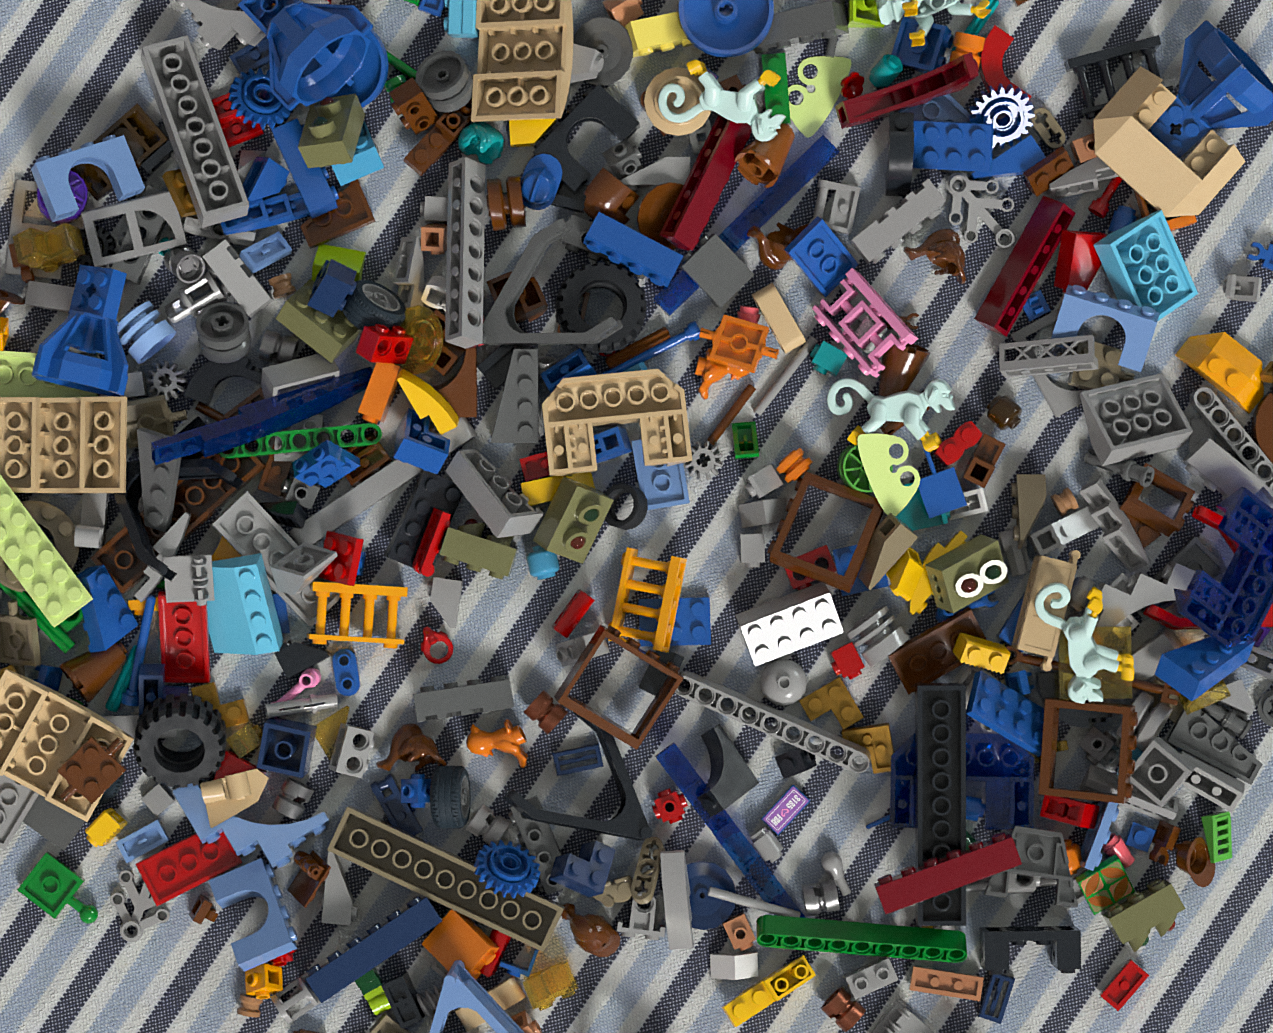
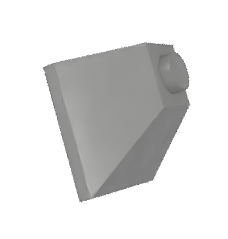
M303 542L271 566L277 590L293 596L299 594L337 557V552Z

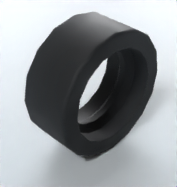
M625 483L614 484L608 488L605 494L614 501L604 520L610 526L624 530L634 529L640 525L648 510L647 498L644 492L638 487ZM629 493L633 498L632 512L625 520H619L615 514L616 501L622 494Z

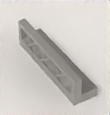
M1085 335L999 344L1000 372L1005 378L1098 369L1094 336ZM1088 342V354H1077L1074 351V348L1079 343ZM1056 345H1063L1067 348L1061 356L1055 357L1050 353ZM1033 347H1039L1044 352L1038 358L1031 359L1026 355ZM1016 349L1020 353L1014 361H1006V350Z
M1090 764L1080 783L1079 789L1117 794L1118 775ZM1133 784V791L1129 801L1124 804H1118L1168 823L1170 819L1174 820L1177 815L1179 798L1172 797L1167 804L1160 807Z

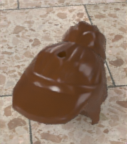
M778 222L776 225L780 231L770 232L767 236L757 226H752L748 230L747 236L757 239L761 262L770 269L778 270L783 268L788 261L792 260L784 249L809 224L793 230Z
M946 228L935 231L919 247H904V252L910 260L926 255L930 262L941 267V270L934 272L935 275L952 274V276H956L959 284L965 283V253L960 246L959 235L954 230Z
M412 723L405 724L397 730L391 741L388 757L376 763L377 768L387 771L391 770L398 759L404 762L419 761V764L415 766L416 771L428 763L447 766L444 759L439 755L434 741L424 735L418 725Z
M566 903L563 905L565 908L561 915L562 919L570 921V929L579 948L598 957H609L616 952L621 938L619 933L611 927L603 916L589 913L581 916L575 913L574 904Z

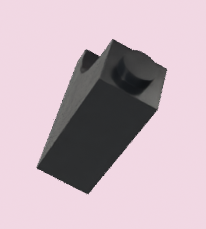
M720 724L701 735L709 753L711 771L705 790L697 798L710 817L725 810L759 784Z

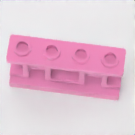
M851 268L845 274L848 278L840 282L847 291L832 306L829 302L822 299L820 301L821 304L819 306L814 305L812 309L816 313L815 319L823 327L827 325L831 330L829 335L837 343L840 341L845 346L843 351L851 359L856 358L860 363L858 368L866 376L871 374L877 378L880 375L878 372L886 368L879 358L895 344L903 351L908 343L912 345L918 338L859 272ZM853 285L871 303L870 306L863 300L855 307L850 304V301L858 294L852 287ZM842 309L847 313L838 323L844 329L843 332L827 315V311L833 316H836ZM866 311L876 324L859 338L850 325ZM882 318L898 333L899 339L892 333L884 340L881 339L879 334L887 327ZM870 342L876 346L868 355V358L873 362L872 365L854 346L855 344L862 349Z

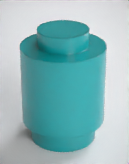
M885 54L870 71V82L879 89L888 87L903 70L901 60L895 55Z

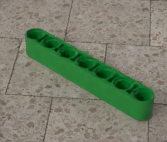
M367 423L226 436L221 438L216 444V452L224 459L307 452L320 445L316 440L317 434L320 432L326 433L329 441L341 448L370 446L380 441L382 432L378 425ZM372 428L376 431L375 440H366L364 437L365 429ZM343 430H348L352 433L353 439L350 443L342 442L340 434ZM297 434L305 438V445L301 448H297L292 442L293 437ZM271 437H278L281 440L280 449L273 450L269 447L268 442ZM247 439H254L257 442L258 448L255 452H249L245 449L244 444ZM229 441L233 444L234 450L231 454H224L221 451L220 446L222 442Z

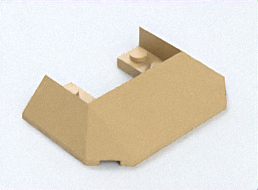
M1140 66L1092 120L1095 140L1094 154L1157 211L1162 210L1165 217L1199 215L1246 161L1234 144L1228 145L1213 130L1208 131L1183 161L1176 157L1148 130L1177 97L1161 84L1163 79Z
M659 369L563 378L549 397L542 403L550 476H572L575 473L597 471L593 427L639 422L644 466L666 464V467L692 461L684 389L672 382Z

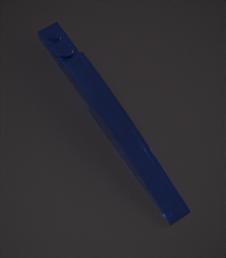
M822 135L778 178L772 187L767 188L718 237L736 254L752 238L747 236V232L752 226H757L761 230L840 151ZM682 270L669 283L668 287H665L653 298V301L670 317L700 287Z
M370 366L238 407L237 416L151 442L152 460L155 465L183 456L192 455L199 451L202 452L204 457H208L275 433L327 410L367 389L373 369Z
M675 742L655 756L762 900L801 912L800 917L806 918L727 811L723 810L710 817L697 797L702 794L707 785Z

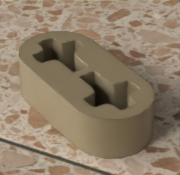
M1036 109L1034 111L1035 117L1030 118L1033 122L1032 128L1047 148L1051 150L1060 148L1066 140L1064 131L1047 109ZM1036 114H1039L1040 116H1046L1044 122L1047 125V128H1045L1042 123L1037 124L1035 122V120L1037 119ZM1049 129L1053 135L1059 134V144L1049 142L1051 138L1048 132Z

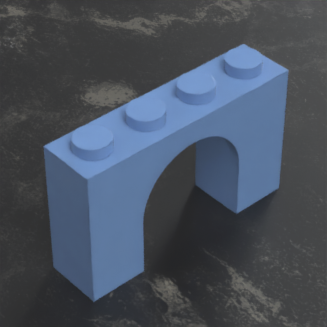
M110 135L103 138V142L97 144L88 142L81 145V149L72 151L69 148L60 151L58 156L50 158L49 155L36 159V163L31 168V171L52 222L74 216L79 209L68 181L70 169L79 164H93L101 168L109 177L118 201L142 193L145 186L124 135L119 137Z
M1068 285L1051 339L1077 336L1082 323L1090 317L1096 315L1112 317L1122 325L1126 335V341L1118 365L1141 372L1160 313L1148 306L1139 307L1125 299L1117 300L1110 298L1102 292L1094 293L1087 291L1079 285ZM1056 345L1058 347L1067 349L1063 345Z
M262 858L209 880L215 900L222 908L250 897H258L267 901L269 912L263 927L256 933L231 943L236 961L244 972L297 949L295 940H298L296 931L293 926H289L287 921L290 919V914L285 905L282 906L280 898L283 897L278 884L275 885L272 879L275 877V872L270 863L266 864Z

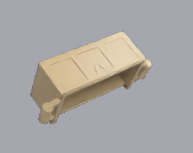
M1078 550L1069 552V562L1042 555L1035 556L1033 559L1011 647L1044 656V660L1040 664V668L1043 671H1050L1052 669L1051 662L1055 656L1061 629L1051 626L1039 618L1035 610V598L1040 589L1054 582L1065 584L1071 593L1077 570V560L1081 556ZM1059 592L1049 594L1044 600L1045 609L1050 614L1064 619L1067 605L1060 609H1054L1050 606L1051 599H1059L1061 594Z

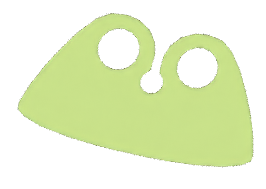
M816 56L807 58L800 63L798 67L799 79L806 85H813L815 91L809 93L801 85H792L788 88V92L790 94L792 91L798 90L803 94L804 99L801 104L793 105L789 101L790 118L805 137L809 138L818 131L835 105L842 89L841 80L847 77L850 72L851 60L849 58ZM808 64H813L818 69V74L813 79H808L803 75V68Z
M860 434L857 439L859 454L872 490L883 511L887 515L892 513L894 516H897L911 500L920 484L919 473L912 466H902L895 473L890 471L891 465H899L907 459L908 445L905 440L893 435ZM896 443L900 444L904 450L903 455L898 459L892 458L889 454V448ZM906 471L913 473L915 480L911 486L902 485L900 481L902 473Z

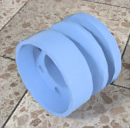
M150 301L144 302L129 311L120 320L119 326H117L119 337L123 336L120 339L122 345L134 342L128 352L138 364L147 361L158 353L176 334V331L167 320L160 321L157 324L154 323L159 317L160 312L158 310L152 311L154 305Z

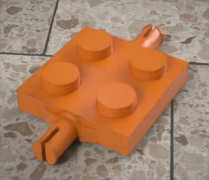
M725 314L716 331L701 328L699 334L700 338L712 340L713 347L709 356L710 361L755 373L758 362L763 355L777 359L779 349L766 346L769 327Z

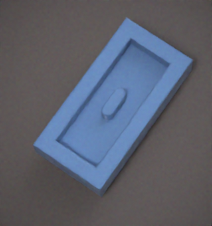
M278 231L240 251L239 256L253 274L290 255L292 248Z
M158 819L117 841L116 844L126 863L170 839Z

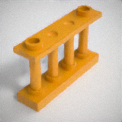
M627 547L626 552L623 553L621 558L623 569L613 619L609 625L621 632L620 636L650 641L654 645L653 650L669 652L687 559L671 556V560L662 562L637 557L638 550ZM635 566L666 572V584L661 586L632 580ZM630 589L661 595L663 598L661 607L655 609L628 603ZM631 613L656 618L658 621L657 630L648 632L623 627L625 614Z
M315 581L310 583V591H316L315 596H318L315 634L307 633L306 637L312 639V644H327V640L383 643V648L397 649L398 644H404V639H396L398 601H401V597H407L408 587L364 584L348 586L340 583ZM330 592L339 593V597H341L339 635H325L327 597H330ZM354 594H363V599H365L363 637L349 636L350 605ZM377 595H385L386 600H389L386 638L372 637L374 601L377 600Z

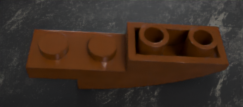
M472 98L462 108L452 112H445L436 122L435 126L405 156L403 161L420 176L444 155L458 139L461 131L471 124Z

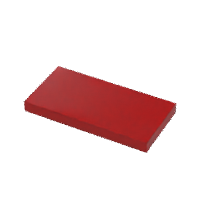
M159 592L161 664H165V682L210 683L207 604L198 606L196 601L166 603V592Z
M224 832L220 833L221 837L210 844L207 842L202 844L195 833L135 864L156 907L243 863L240 856L236 855Z

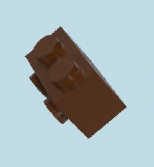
M413 77L389 93L394 101L390 105L398 116L400 114L403 115L399 119L407 130L412 128L416 135L439 120Z

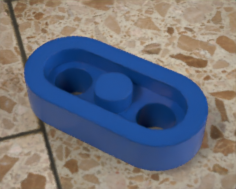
M349 649L338 650L332 660L336 688L340 694L352 696L360 689L357 657ZM346 656L349 662L347 665L340 663L341 657ZM345 680L352 682L350 689L344 687Z

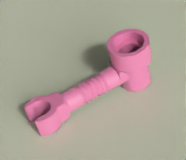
M316 668L306 669L302 672L299 682L279 700L270 704L293 700L305 688L315 687L321 681L320 672ZM306 676L310 678L311 682L307 681Z

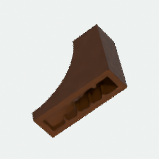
M477 345L466 348L462 365L450 379L433 387L451 405L458 417H477Z

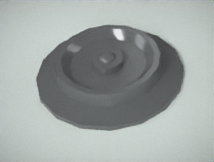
M607 17L593 18L582 24L574 34V44L596 49L603 55L604 59L603 68L598 72L597 78L584 80L585 82L596 86L598 84L600 86L611 85L620 80L629 70L633 58L632 41L628 30L618 21Z

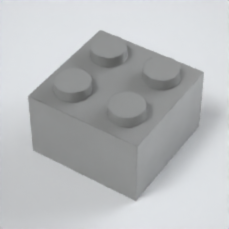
M1157 737L1135 762L1134 774L1130 776V782L1160 807H1163L1186 781L1196 766L1163 739Z

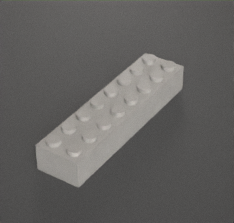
M188 35L142 47L141 61L201 228L247 216L249 202Z

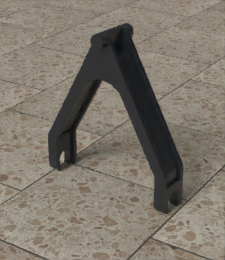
M181 459L178 480L219 478L238 490L244 483L243 480L236 477L237 475L213 459ZM140 461L126 462V493H114L136 555L152 570L172 582L177 573L167 568L166 564L156 558L138 509L139 499L142 496Z
M575 712L573 713L597 734L621 796L620 808L617 814L605 822L539 810L513 789L503 797L511 806L531 821L636 841L645 840L652 836V830L648 826L614 736Z

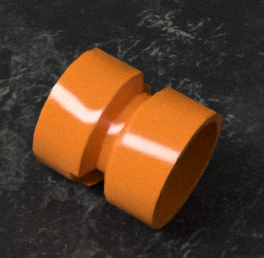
M956 32L953 42L956 50L951 51L949 62L964 54L972 53L979 69L981 58L978 56V53L983 51L985 38Z

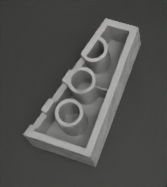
M929 178L922 183L919 189L909 193L900 201L901 203L893 206L879 220L874 221L851 240L850 243L867 264L871 261L875 264L886 256L885 250L889 247L897 248L905 241L902 238L909 232L912 235L923 227L921 222L927 218L933 220L942 212L940 208L946 200Z

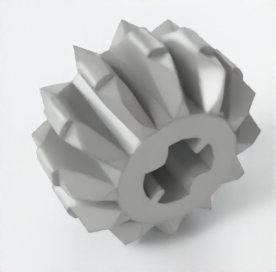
M164 361L163 369L156 363L154 366L157 372L148 371V374L154 376L153 379H146L147 384H154L148 391L150 393L157 391L155 396L164 394L166 401L170 400V393L175 399L179 398L176 390L185 391L184 387L179 386L180 383H187L186 378H179L185 371L183 369L176 371L178 368L177 363H173L169 367V362ZM167 375H170L169 380L172 381L170 386L166 384V387H163L164 382L161 381L162 378H168Z
M697 441L696 447L698 450L695 451L691 447L692 461L684 464V468L693 467L688 474L689 476L694 475L696 471L699 472L697 476L699 481L702 478V473H705L706 479L710 480V470L716 476L719 474L718 470L713 466H723L722 462H717L715 459H719L723 455L722 453L713 454L718 448L717 445H714L709 450V441L705 442L704 448H701V443ZM701 454H705V458L708 456L710 459L706 467H701L702 464H697Z

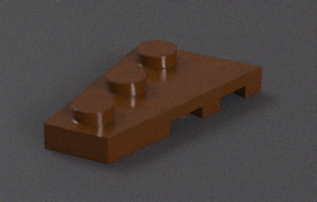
M358 179L350 182L351 184L338 193L339 199L336 200L338 208L313 219L310 217L301 225L310 249L376 222Z

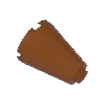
M781 123V129H776L778 135L772 140L761 142L756 139L738 153L735 162L738 161L739 166L737 168L745 179L754 185H758V183L766 184L764 188L772 187L777 182L795 138L793 129L789 125Z

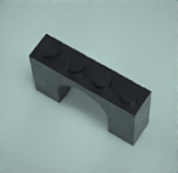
M599 84L595 88L590 87L582 96L584 100L579 105L576 103L572 105L566 112L568 116L563 122L558 120L550 129L552 133L546 139L542 137L533 147L535 149L533 151L534 156L548 154L559 161L563 172L561 182L574 195L588 182L591 174L569 153L567 139L570 132L581 123L596 122L606 127L622 142L625 139L628 140L640 128V123Z

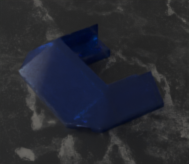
M1241 487L1216 505L1225 513L1218 529L1239 544L1221 582L1218 583L1203 570H1196L1186 590L1174 589L1178 612L1225 648L1236 646L1237 643L1243 641L1248 642L1255 639L1273 603V509L1245 487Z
M915 733L891 755L890 828H915ZM966 733V781H985V829L1012 830L1015 826L1033 828L1034 757L1027 750L999 733Z

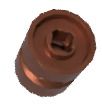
M543 690L523 713L532 721L538 720V726L548 735L565 717L568 711L559 703L553 704V698Z
M842 986L821 1007V1010L827 1016L836 1018L835 1023L844 1032L851 1029L866 1011L857 1001H851V995Z

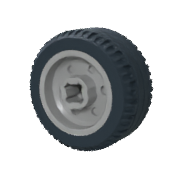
M370 280L356 281L357 286L353 294H347L346 296L347 302L343 308L346 318L362 331L364 326L375 327V324L384 325L389 330L392 329V326H401L407 314L402 300L390 289Z

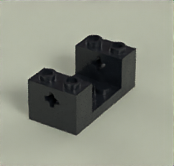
M1075 926L979 927L980 966L989 974L1000 975L1003 974V970H1009V942L1012 945H1027V941L1036 942L1037 945L1051 944V964L1061 973H1075V969H1081V930Z

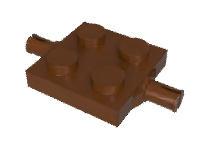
M93 736L89 737L57 769V772L67 780L69 785L59 796L61 798L64 797L63 800L67 802L77 792L93 804L126 771V767L118 761L115 755L125 745L124 742L120 741V738L117 737L107 747L100 744Z

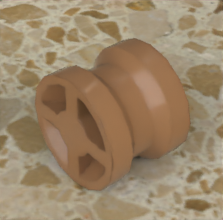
M291 273L282 274L268 280L274 289V299L296 292L295 286L291 283Z
M1068 487L1063 489L1059 495L1054 494L1050 496L1061 517L1066 515L1068 510L1079 508L1074 495Z
M240 994L241 1005L237 1008V1014L248 1017H260L261 1011L259 1006L263 1003V1000L256 999V996Z

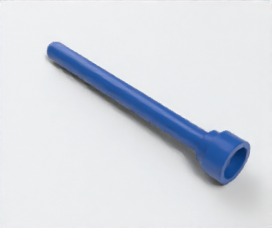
M694 320L686 324L687 327L684 328L683 332L601 374L623 372L688 339L689 341L693 339L696 341L700 339L699 334L701 331Z
M152 594L148 595L145 602L129 688H126V691L122 694L121 703L128 706H139V671L141 664L144 662L156 597Z

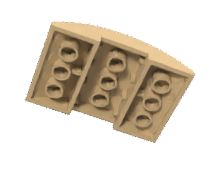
M477 0L476 28L479 30L477 74H473L471 121L561 118L567 102L572 73L573 14L571 0Z
M0 397V475L14 493H126L127 397Z
M6 669L0 679V776H7L44 796L45 800L88 822L102 795L91 804L83 795L75 792L65 802L63 800L64 797L61 798L59 794L69 785L67 780L57 772V769L91 736L107 747L117 737L120 738V741L122 740L125 745L115 755L121 763L134 738L76 701L30 678Z

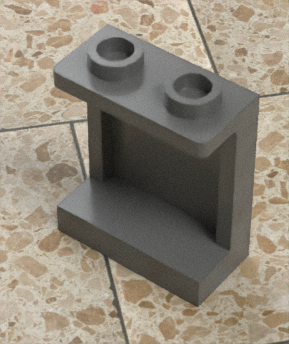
M705 234L697 243L699 247L693 253L689 250L683 256L682 263L678 267L685 271L707 294L716 308H721L754 274L716 234H711L710 236Z

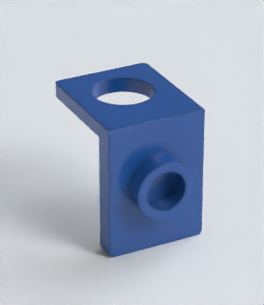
M535 949L528 968L501 959L499 966L508 969L507 973L515 977H520L521 974L529 977L539 950Z

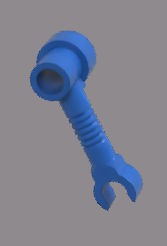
M992 591L955 613H947L944 609L938 607L935 617L940 623L967 607L970 609L985 606L992 608L999 601L990 602L988 600V596L995 593V591Z

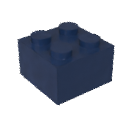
M277 717L268 719L264 723L257 768L303 778L310 769L317 726Z

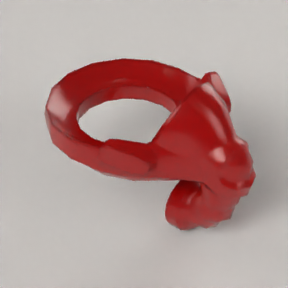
M424 627L421 652L424 653L427 660L431 663L442 664L448 661L453 654V644L445 632H436L430 627ZM437 641L444 642L448 647L447 654L440 659H436L430 654L431 645Z

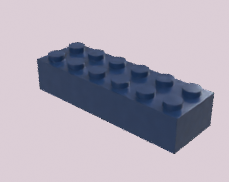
M416 896L406 903L408 908L402 912L398 909L386 917L388 920L383 925L376 923L367 929L368 935L362 939L357 936L346 944L348 948L340 953L337 950L326 957L328 962L321 967L319 964H316L306 971L308 976L305 977V980L318 1000L323 1003L442 922L427 897L420 898Z

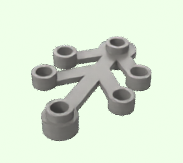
M963 173L950 175L947 179L946 187L953 196L948 221L952 225H959L962 222L963 216L960 213L963 197L969 204L967 230L963 234L964 240L968 243H974L978 239L976 231L978 214L995 234L996 244L1002 248L1010 247L1014 243V234L1008 229H1002L985 208L1001 209L1002 211L1009 212L1014 208L1013 200L1011 198H1003L1001 200L976 198L970 191L985 190L989 194H994L999 189V184L995 180H988L986 182L970 181ZM956 180H960L962 182V187L960 189H956L954 187V182ZM988 183H995L996 188L994 191L987 189ZM1005 200L1011 202L1009 209H1004L1002 206ZM954 213L960 216L959 221L956 223L951 220V216ZM969 231H973L975 234L973 240H968L966 237ZM1002 234L1008 235V241L1005 243L1000 241Z
M126 869L120 872L118 878L124 884L134 905L132 917L124 904L126 897L122 892L114 893L110 901L116 907L123 922L120 926L122 938L128 942H135L143 936L144 929L159 922L165 923L168 921L170 912L166 908H160L156 911L155 915L141 920L144 911L156 905L152 897L149 898L150 893L145 883L139 894L133 882V872ZM123 873H128L130 875L129 881L123 880ZM116 895H120L122 897V902L120 904L114 901V897ZM160 911H164L167 914L165 920L159 918ZM133 925L136 927L135 934L129 933V926Z

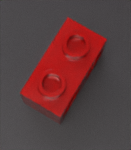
M375 324V327L364 326L356 353L369 362L405 364L414 338L408 335L406 329L400 326H392L391 330L380 324Z
M827 545L796 557L814 565L818 558H824L828 563L827 570L837 571ZM784 568L792 589L798 588L799 591L812 586L811 582L815 579L805 576L803 580L798 581L793 577V571Z
M1044 795L1040 816L1078 827L1094 829L1100 806L1067 797Z

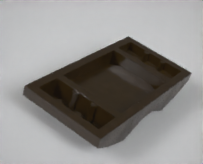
M137 103L93 142L94 144L103 142L102 139L110 135H116V137L124 135L138 168L169 139ZM84 163L70 169L84 180L87 190L96 201L101 200L114 190L109 177L98 166Z

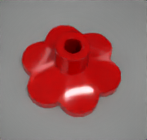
M854 71L849 76L841 80V95L846 97L847 100L860 96L863 92L864 77Z

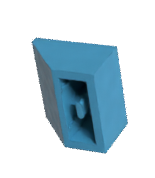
M365 121L362 125L353 161L346 164L331 165L341 186L384 168Z

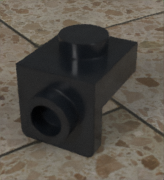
M800 748L775 757L783 779L805 772L817 765L815 755Z

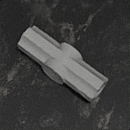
M197 215L185 218V233L213 239L217 242H222L226 239L231 244L249 247L255 243L257 230L218 236L213 230L217 225H221L220 223L201 228Z

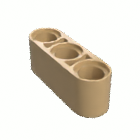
M773 283L751 294L785 354L806 343L803 334Z
M514 976L487 991L503 1010L508 1009L526 997ZM458 1008L455 1010L467 1032L486 1022L478 1012L472 1009Z

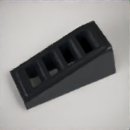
M297 501L259 503L277 524L303 529L307 514Z

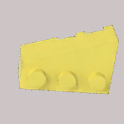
M679 11L630 21L624 26L628 30L632 41L633 58L649 55L660 50L661 52L672 50L678 45L683 47L693 45L681 28Z

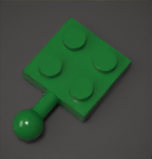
M49 852L44 854L17 889L54 919L58 917L67 904L79 912L81 921L86 924H91L98 918V910L95 906L84 905L74 897L85 880Z

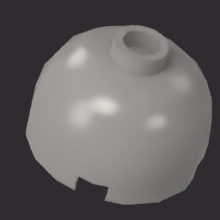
M774 660L766 665L761 673V692L767 700L775 705H792L800 700L806 691V674L802 667L793 660Z

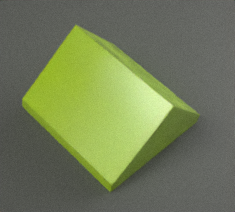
M848 0V28H883L884 25L880 21L876 0Z
M325 244L319 245L312 266V280L315 282L316 276L324 262L332 259L357 271L354 281H360L366 252Z

